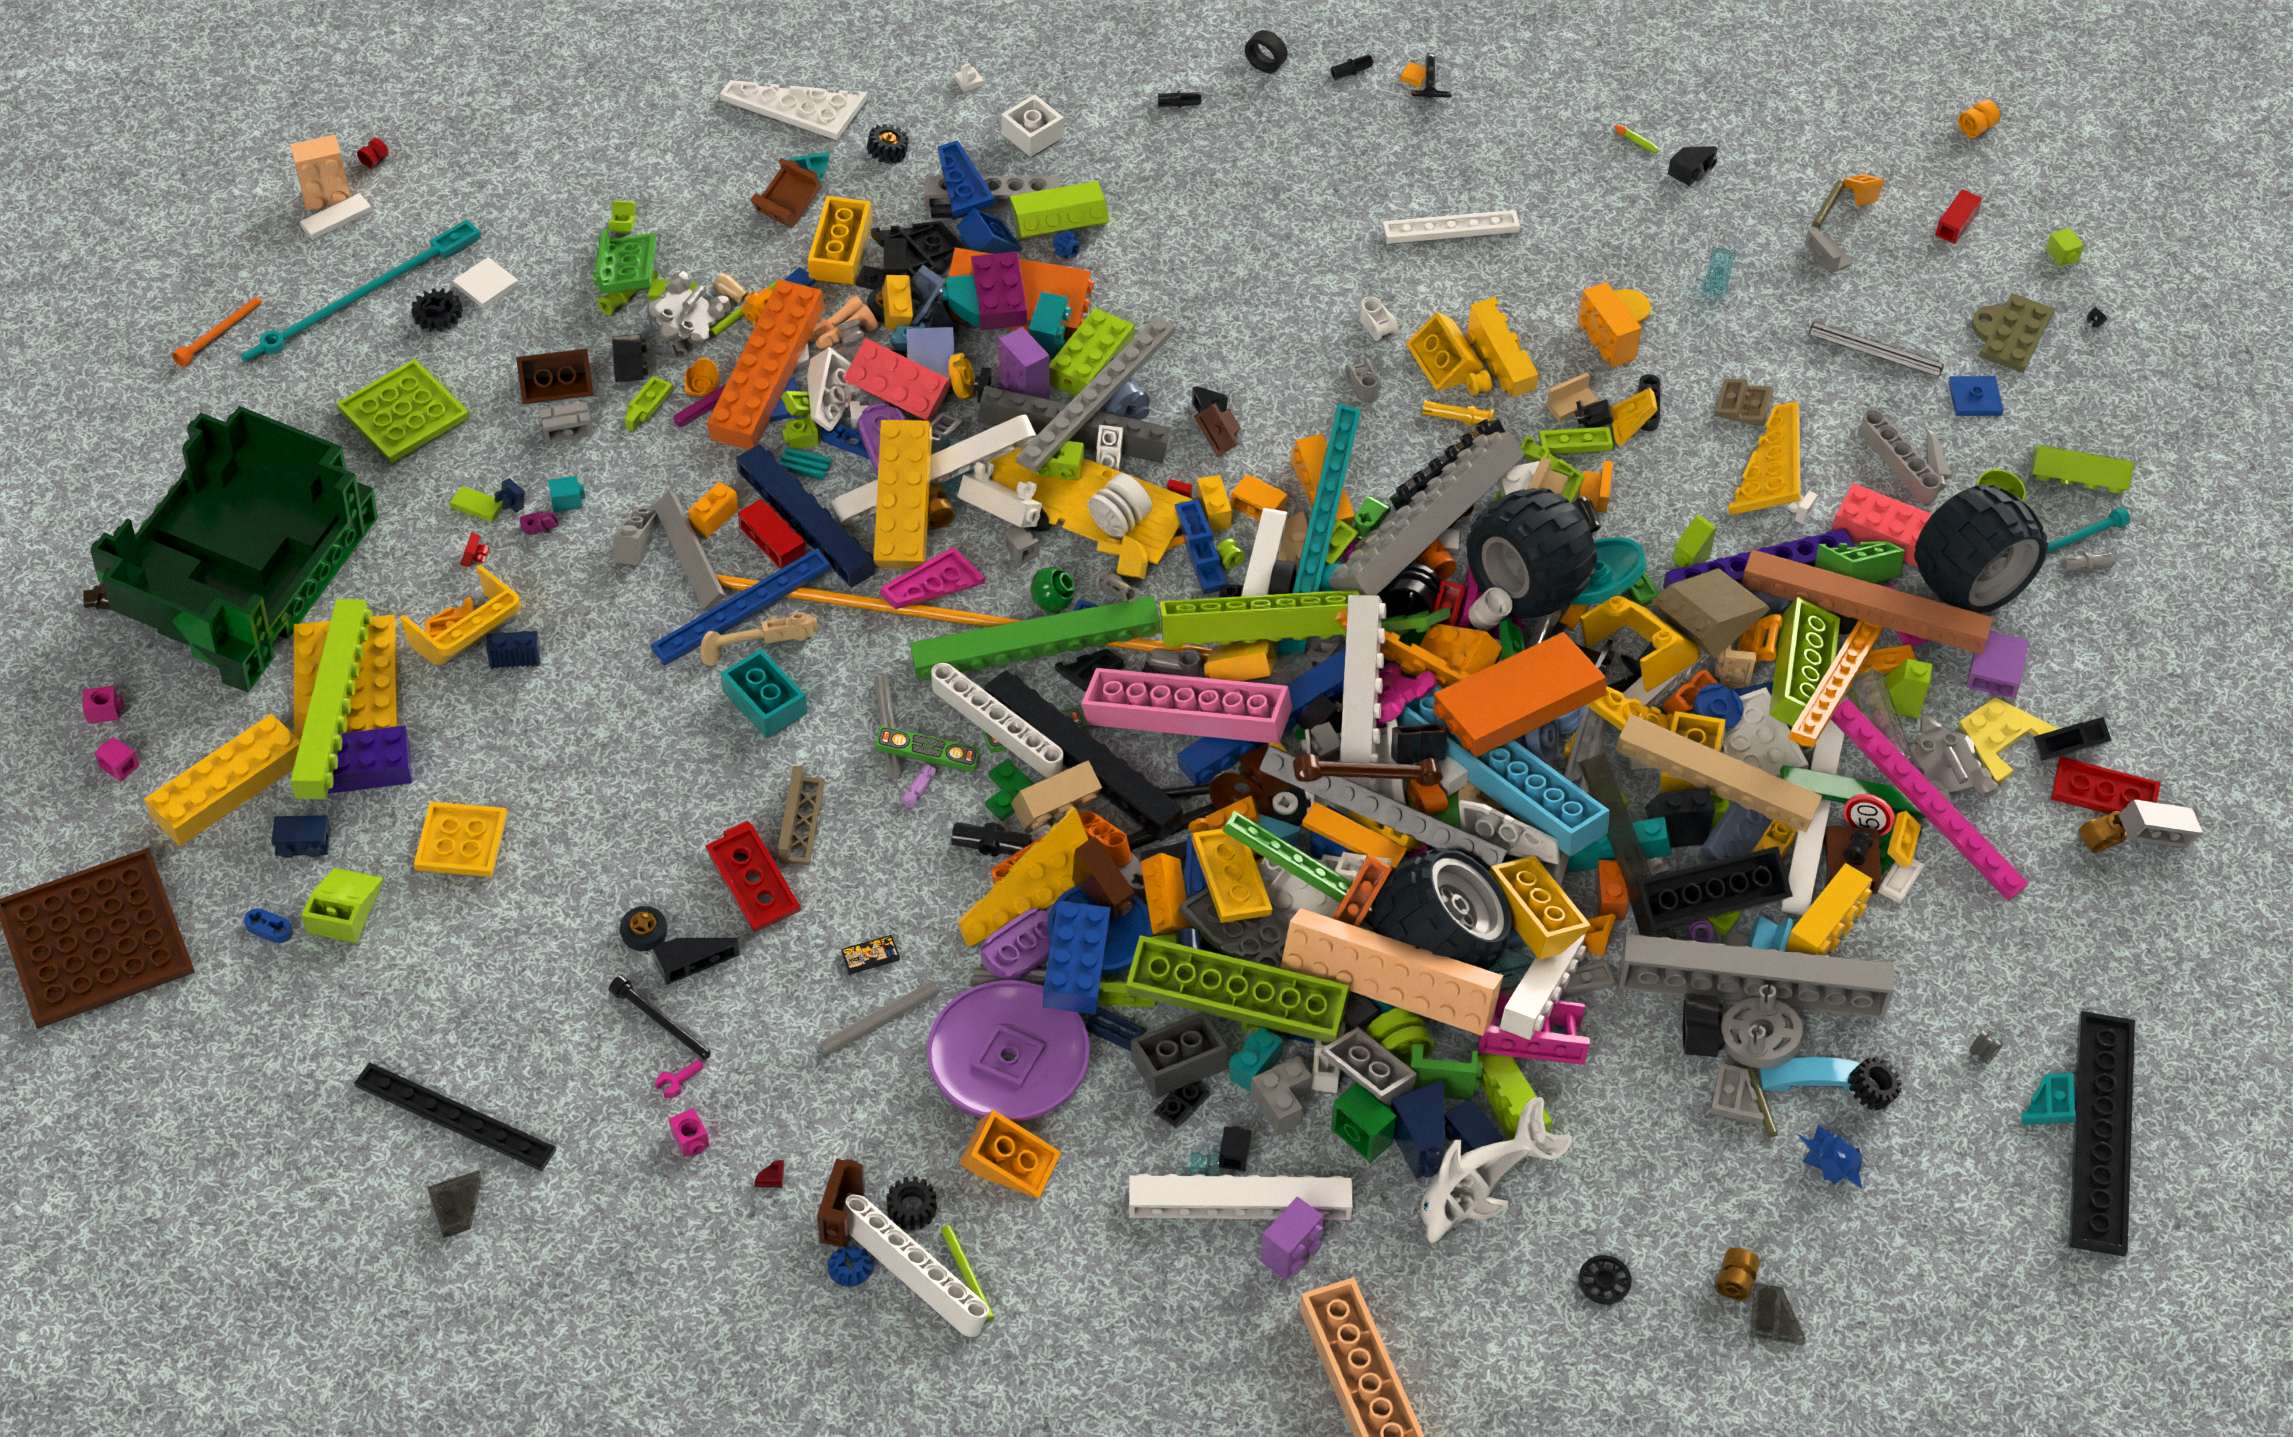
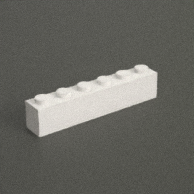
M1582 935L1560 955L1541 960L1536 956L1504 1008L1500 1029L1528 1040L1532 1038L1535 1031H1541L1545 1017L1550 1016L1554 1003H1557L1560 998L1562 988L1566 989L1570 974H1575L1579 961L1582 962L1587 947L1583 944L1586 935Z

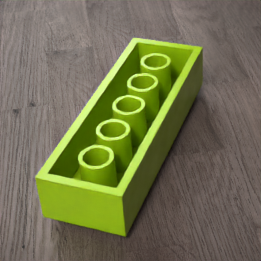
M1799 597L1782 614L1784 621L1782 628H1780L1769 710L1770 716L1792 727L1836 658L1840 617Z

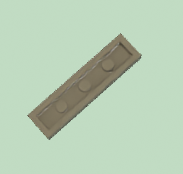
M793 766L778 844L779 863L810 865L825 779L804 777L803 766ZM815 785L818 786V789L808 797L803 791V786ZM809 804L814 811L804 817L799 812V809ZM805 824L810 829V833L800 838L795 833V830ZM800 845L806 850L805 857L791 856L792 850Z

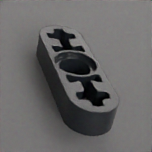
M1646 374L1639 380L1638 393L1648 389L1647 384H1651L1652 391L1655 394L1657 411L1651 416V422L1647 421L1641 429L1654 431L1658 428L1660 422V379L1655 375Z

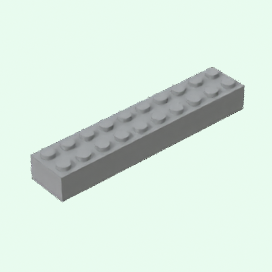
M1495 432L1491 435L1485 436V434L1476 437L1472 441L1473 445L1470 448L1461 451L1457 455L1458 459L1455 462L1446 465L1442 469L1443 473L1431 479L1427 483L1428 487L1425 490L1416 493L1411 498L1412 502L1403 506L1396 512L1397 516L1385 522L1380 527V532L1370 536L1365 541V546L1350 554V560L1334 569V574L1328 579L1333 590H1358L1359 595H1377L1525 455L1511 432Z
M1626 934L1619 970V989L1684 996V993L1717 996L1719 1000L1740 1002L1749 998L1760 997V987L1768 984V992H1770L1771 985L1776 988V1000L1784 1002L1794 1009L1885 1018L1894 992V964L1864 961L1855 958H1837L1829 955H1810L1802 952H1783L1775 949H1756L1748 946H1729L1721 943H1702L1695 940H1675L1668 937H1648L1641 934Z

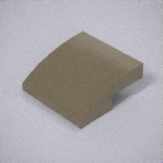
M1724 379L1715 413L1721 418L1755 426H1764L1773 394L1772 386H1748L1747 379Z

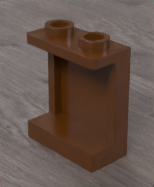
M1826 826L1822 843L1825 844L1827 875L1824 882L1825 888L1843 865L1847 863L1872 878L1870 890H1872V894H1877L1881 883L1878 829ZM1854 831L1867 832L1874 840L1872 847L1866 851V859L1862 865L1849 863L1842 854L1844 849L1849 846L1851 842L1850 837Z
M835 1160L817 1215L820 1243L848 1247L850 1240L848 1212H844L842 1209L848 1193L861 1196L865 1194L863 1165L854 1160Z

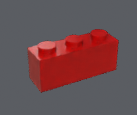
M762 499L738 512L739 528L780 569L805 556L806 542L800 534H796L791 529L789 523L786 520H782L777 515L775 509L771 505L768 506Z

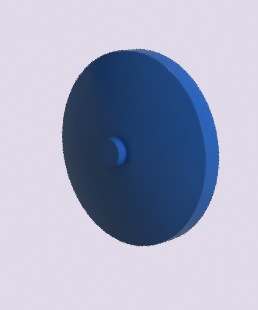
M1075 886L1063 893L1050 910L1047 924L1050 946L1058 901L1098 906L1079 886ZM1134 894L1133 908L1128 914L1121 915L1115 920L1111 918L1109 920L1102 976L1119 974L1129 970L1139 936L1151 938L1153 935L1148 908L1136 894Z

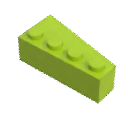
M1487 1053L1479 1055L1477 1060L1482 1061L1480 1084L1508 1141L1514 1140L1518 1121L1524 1106L1532 1098H1537V1096L1520 1071L1514 1057ZM1543 1107L1545 1130L1551 1133L1553 1121Z

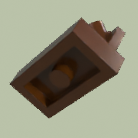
M1215 403L1194 415L1195 420L1217 457L1239 445L1234 433L1239 431L1241 427L1230 409L1221 413Z

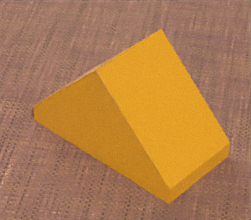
M1614 914L1586 919L1591 925L1590 929L1584 934L1586 936L1583 945L1587 947L1586 951L1604 957L1616 920Z

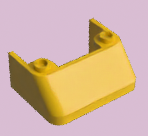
M478 565L476 569L484 595L490 601L434 638L405 615L400 617L409 645L434 665H444L485 638L487 634H491L509 622L521 608L519 595L481 565Z
M1613 596L1580 616L1583 641L1586 648L1593 646L1625 625L1650 643L1652 642L1653 647L1657 650L1640 659L1643 686L1646 692L1694 664L1700 658L1699 645L1649 609L1624 597Z

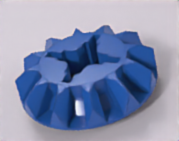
M855 1244L849 1247L842 1245L839 1250L832 1252V1256L828 1260V1273L837 1284L846 1287L862 1284L869 1278L873 1269L872 1258L866 1249L858 1248ZM846 1257L854 1263V1273H852L848 1266H845Z

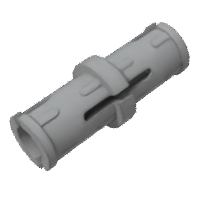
M2111 552L2102 554L2084 553L2080 556L2063 557L2061 565L2063 568H2066L2064 569L2065 573L2079 570L2091 572L2093 569L2112 568L2114 558Z

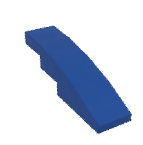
M1198 499L1175 504L1181 532L1203 594L1220 591L1221 585L1227 584V581L1220 567V558L1213 543L1212 531Z

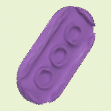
M876 403L868 406L858 419V431L877 476L881 420H906L898 408L890 407L886 403Z
M1030 909L991 934L985 940L981 949V960L985 968L999 978L1014 980L1024 977L1049 959L1050 943L1047 935L1050 910Z

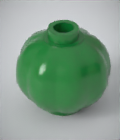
M1058 567L1043 568L1036 572L1032 579L1030 587L1031 598L1036 605L1046 612L1062 611L1069 607L1073 600L1075 592L1074 581L1068 573H1065L1064 570Z

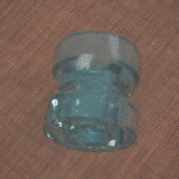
M1191 1151L1190 1176L1195 1174L1218 1176L1219 1152L1201 1154L1200 1152Z

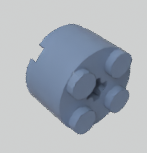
M1131 377L1099 411L1141 420L1146 418L1150 412L1148 409L1150 399L1136 380Z

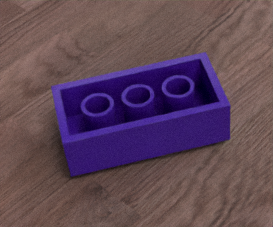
M406 725L342 733V749L337 752L338 766L336 770H333V787L329 788L328 794L412 783L410 742Z

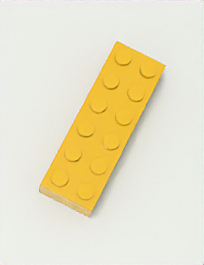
M881 420L874 563L877 568L914 569L926 562L932 427L930 421Z
M272 713L144 798L150 817L179 846L183 845L293 770L300 740Z

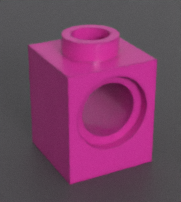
M114 686L83 689V711L88 724L119 720V711L123 710V700L121 695L117 696Z
M114 737L110 738L94 752L99 767L120 782L140 766L135 751Z
M694 1108L668 1119L670 1132L684 1157L690 1154H700L709 1146L707 1132Z

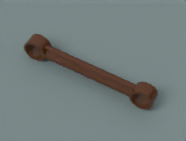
M1304 754L1298 756L1293 761L1295 777L1301 782H1310L1319 776L1416 779L1421 786H1433L1438 784L1443 778L1440 763L1436 759H1425L1416 765L1319 761L1316 755Z

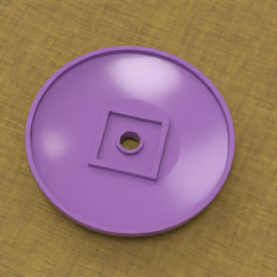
M1002 980L975 986L950 1001L942 1009L932 1025L927 1043V1058L931 1076L938 1089L952 1104L982 1119L991 1110H995L1012 1122L1043 1116L1066 1102L1078 1089L1086 1074L1090 1057V1043L1085 1024L1078 1012L1042 1008L1044 987L1034 983ZM1006 1053H1012L1016 1056L1012 1061H1005L1001 1057Z

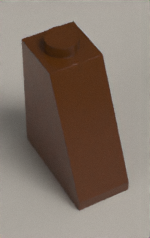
M1094 836L1076 848L1072 880L1098 906L1110 907V918L1112 920L1121 915L1128 914L1133 908L1135 892L1100 841Z

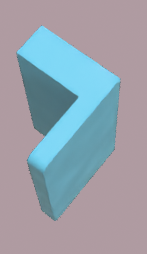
M1761 915L1754 920L1747 946L1756 949H1775L1785 952L1793 920L1787 918L1777 925Z

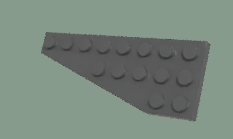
M1208 887L1179 905L1178 912L1215 949L1229 957L1284 969L1281 968L1290 921L1271 901L1273 910L1270 916L1221 923ZM1349 991L1350 994L1343 1021L1354 1028H1360L1377 1016L1378 1009L1365 996Z

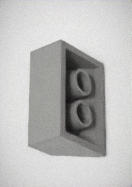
M1358 1027L1321 1049V1053L1388 1106H1391L1392 1098L1413 1090L1417 1073Z

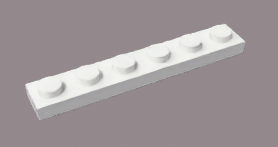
M1516 210L1383 221L1382 229L1386 244L1517 233L1520 230V224Z

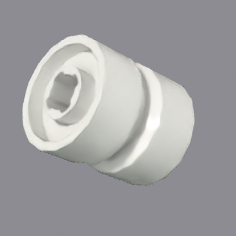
M1489 588L1470 606L1468 611L1469 619L1479 630H1492L1511 612L1512 600L1507 592L1501 588Z

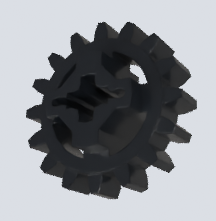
M435 288L432 289V293L423 291L424 296H416L417 302H412L411 312L415 324H420L421 329L429 327V332H432L434 328H438L439 332H442V327L451 329L450 324H458L457 318H462L461 311H463L459 296H454L453 291L445 293L444 288L440 292H436Z

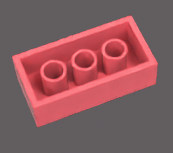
M864 338L843 379L849 385L921 421H930V423L934 420L952 385L948 378L867 338Z
M1853 483L1835 515L1831 531L1845 529L1851 541L1858 544L1860 542L1888 541L1905 550L1903 562L1918 567L1914 558L1915 545L1923 526L1932 514Z

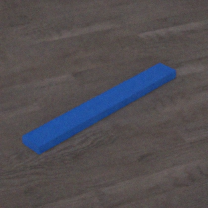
M817 548L650 645L651 650L665 666L701 646L703 637L707 632L715 631L721 634L830 571L831 564Z

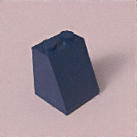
M1442 1081L1391 1099L1390 1108L1397 1116L1394 1139L1416 1179L1422 1176L1426 1178L1434 1176L1438 1173L1442 1164L1445 1147L1444 1085Z

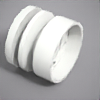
M1118 473L1105 485V489H1100L1096 495H1093L1087 501V508L1095 523L1105 533L1114 538H1122L1123 535H1126L1135 526V523H1139L1152 511V502L1145 489L1135 479L1124 473Z

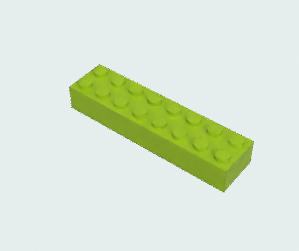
M1358 590L1159 601L1163 645L1181 647L1183 644L1193 643L1195 646H1204L1208 642H1218L1219 644L1226 645L1239 640H1243L1245 643H1255L1258 639H1268L1272 642L1283 640V638L1293 637L1295 640H1305L1308 636H1318V638L1327 639L1333 637V635L1341 634L1346 637L1347 632L1341 628L1342 624L1337 622L1335 618L1339 611L1348 609V595H1359Z
M1142 935L1139 936L1126 983L1129 995L1199 1012L1204 1011L1207 1014L1327 1043H1332L1339 1037L1350 994L1349 985Z

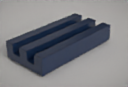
M1099 1006L1096 1009V1015L1093 1014L1085 1026L1088 1032L1128 1051H1131V1040L1145 1033L1144 1027ZM1100 1016V1017H1102V1018H1104V1019H1107V1020H1109V1021H1111V1022H1113V1023H1115V1024H1117V1025H1119V1026H1121V1027H1124V1028H1126V1029H1128V1030L1134 1032L1135 1035H1132V1034H1130V1033H1127V1032L1121 1030L1120 1027H1118V1026H1116V1025H1114V1024H1108V1023H1106V1022H1104V1021L1098 1019V1017Z

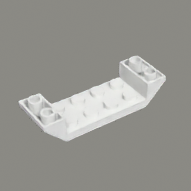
M1266 857L1257 866L1269 900L1281 912L1295 915L1302 908L1332 918L1340 904ZM1363 918L1359 928L1375 933L1373 925Z

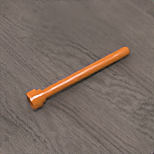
M254 297L190 346L179 347L172 352V358L175 363L183 368L190 364L196 352L260 306L262 303L261 298Z

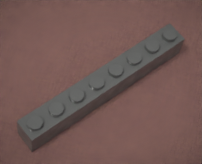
M985 386L980 401L977 422L996 426L1017 416L1027 415L1036 435H1038L1068 404ZM1097 411L1068 440L1084 443V446L1097 448L1099 425L1123 427L1122 455L1163 464L1171 427Z

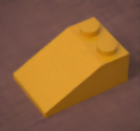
M991 1110L982 1119L980 1118L958 1164L979 1177L1039 1199L1059 1159L1061 1151L995 1110Z

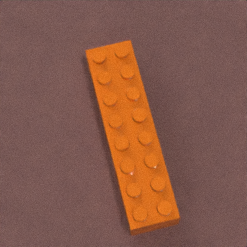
M778 279L707 422L710 439L749 450L758 445L770 421V416L780 400L825 308L822 290Z

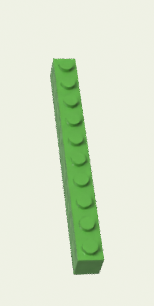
M1150 596L1136 599L1133 602H1118L910 642L916 678L931 680L932 668L938 663H947L959 672L981 670L988 666H1003L1009 662L1029 661L1035 657L1054 656L1066 651L1076 652L1092 646L1102 647L1107 643L1127 642L1138 637H1152L1160 633V618L1155 598Z

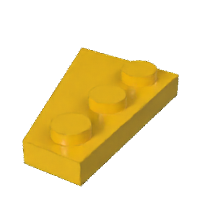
M1348 809L1347 816L1372 829L1374 832L1406 847L1408 852H1411L1412 848L1421 850L1424 842Z

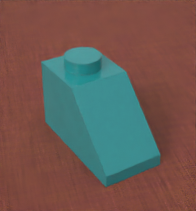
M974 275L946 277V287H942L943 301H948L949 310L973 326H980V312Z

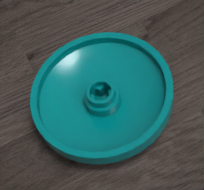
M1622 537L1604 538L1594 541L1597 554V563L1594 565L1595 574L1585 590L1571 604L1586 605L1605 601L1633 586L1643 575L1647 565V559L1641 545L1634 540Z

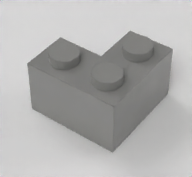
M1297 1056L1252 1078L1250 1094L1277 1135L1301 1124L1303 1108L1297 1099L1311 1092L1312 1075L1300 1057Z

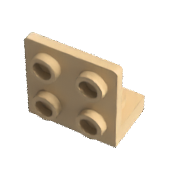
M1730 644L1715 658L1718 659V663L1715 664L1714 678H1718L1719 684L1725 685L1724 687L1728 689L1750 686L1756 662V653L1731 650Z

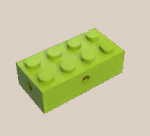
M1094 308L1049 364V385L1077 396L1135 338V324Z

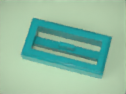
M785 448V454L782 455L779 464H783L788 472L820 480L825 479L831 465V458Z

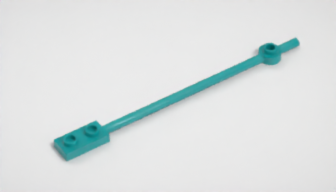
M466 219L431 239V248L282 332L272 330L263 333L260 337V344L240 355L241 360L246 363L264 352L275 354L282 351L285 346L284 341L432 257L438 254L443 259L481 239V232Z

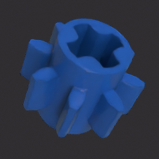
M1065 230L1064 233L1059 232L1052 242L1053 247L1056 248L1054 254L1068 259L1069 256L1075 257L1081 247L1080 242L1077 241L1079 236L1068 230Z

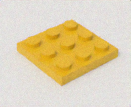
M430 802L414 861L415 871L493 877L508 815L507 809Z

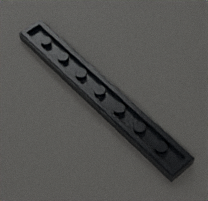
M369 1062L354 1082L355 1087L541 1172L556 1152V1146L373 1063Z

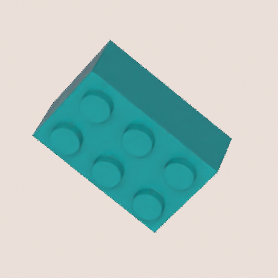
M762 648L720 673L722 691L765 738L770 737L807 714L806 695Z

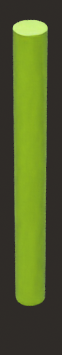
M774 281L772 284L768 286L772 291L777 281ZM739 307L712 327L709 333L716 337L745 314Z
M951 1225L943 1226L941 1232L967 1287L984 1301L989 1308L985 1323L994 1320L995 1317Z

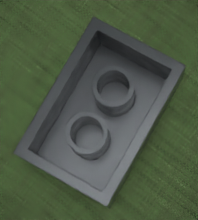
M1204 1011L1131 1040L1132 1061L1155 1098L1229 1069L1228 1047Z

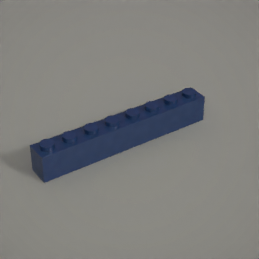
M758 444L736 457L738 473L804 538L813 550L819 549L831 564V568L850 588L875 574L873 555L869 551L866 552L860 546L859 541L846 532L842 523H837L832 518L827 508L820 506L812 493H808L803 488L801 482L798 479H794L789 474L787 468L775 460L769 450L766 451Z

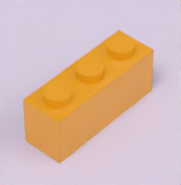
M1158 853L1141 861L1153 935L1177 934L1182 929L1192 928L1187 920L1178 912L1179 905L1187 900L1180 859Z

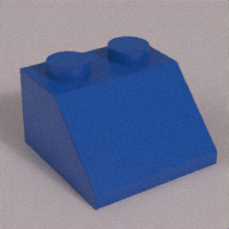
M972 208L956 227L961 234L960 238L962 241L969 245L973 251L997 254L1019 252L1022 250L1003 220L976 208Z

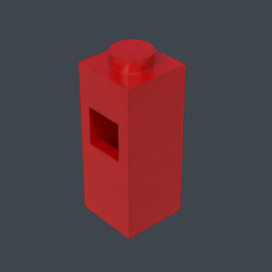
M1962 189L1940 218L1935 236L1956 244L1978 214L1982 197Z

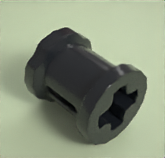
M1854 831L1851 834L1849 846L1844 849L1842 854L1849 863L1862 865L1866 859V851L1872 847L1874 840L1867 832Z

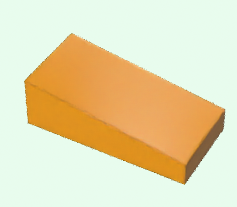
M1571 604L1560 622L1567 624L1566 628L1573 631L1580 621V616L1587 612L1588 605Z

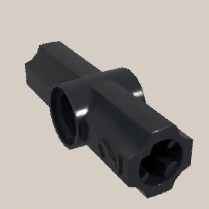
M956 822L952 830L951 843L955 846L978 849L983 855L991 854L992 857H997L1000 853L1014 855L1032 843V835L1006 831L1003 826L996 823H986L983 827Z

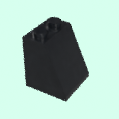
M1710 789L1658 793L1645 806L1648 819L1665 817L1671 848L1703 845L1707 840L1715 812Z

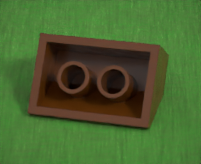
M587 348L516 357L523 404L594 396Z

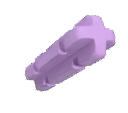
M929 764L923 766L920 770L921 773L916 776L908 787L909 791H906L901 797L903 805L909 808L914 807L918 801L916 798H920L930 784L928 781H932L936 776V769Z

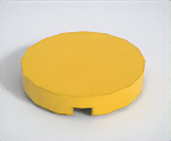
M1631 289L1614 291L1639 325L1649 318L1651 304L1646 296Z
M963 353L951 355L949 359L951 384L956 396L960 400L971 399L975 394L974 390L971 391V385H974L975 382L974 372L970 361L967 358L964 359L965 355Z

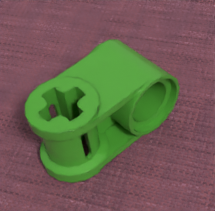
M1368 496L1354 517L1355 524L1352 528L1359 532L1356 540L1360 541L1366 538L1370 531L1376 530L1387 514H1389L1391 506Z

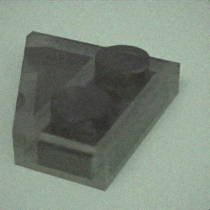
M479 1170L427 1187L443 1238L471 1229L482 1180Z
M1754 1283L1749 1337L1804 1346V1333L1783 1287Z

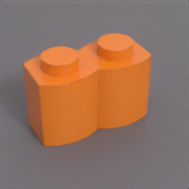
M1706 669L1701 670L1664 701L1662 708L1667 714L1674 715L1675 711L1689 713L1693 710L1694 698L1699 691L1709 684H1718V682Z

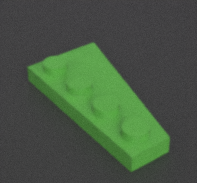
M1449 607L1441 608L1431 614L1429 610L1422 611L1406 617L1405 614L1385 619V622L1381 619V628H1384L1387 632L1394 631L1397 635L1409 633V629H1416V632L1431 630V625L1451 617Z

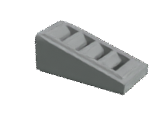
M941 413L930 423L932 427L931 455L943 450L961 427V420Z

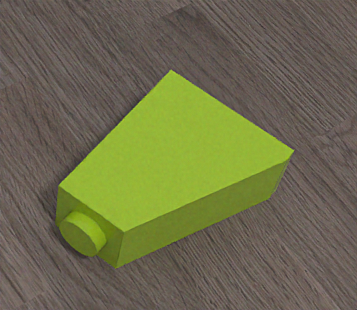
M1912 659L1905 660L1872 687L1869 709L1918 719L1930 684L1933 664Z

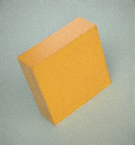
M1409 62L1401 74L1400 81L1421 87L1426 79V67Z

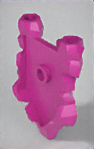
M1390 662L1384 666L1382 673H1379V678H1382V693L1378 694L1377 703H1381V718L1376 720V726H1382L1386 722L1393 721L1400 715L1404 705L1414 698H1424L1426 693L1432 691L1437 686V678L1430 671H1425L1419 674L1415 680L1401 677L1402 670L1395 663Z

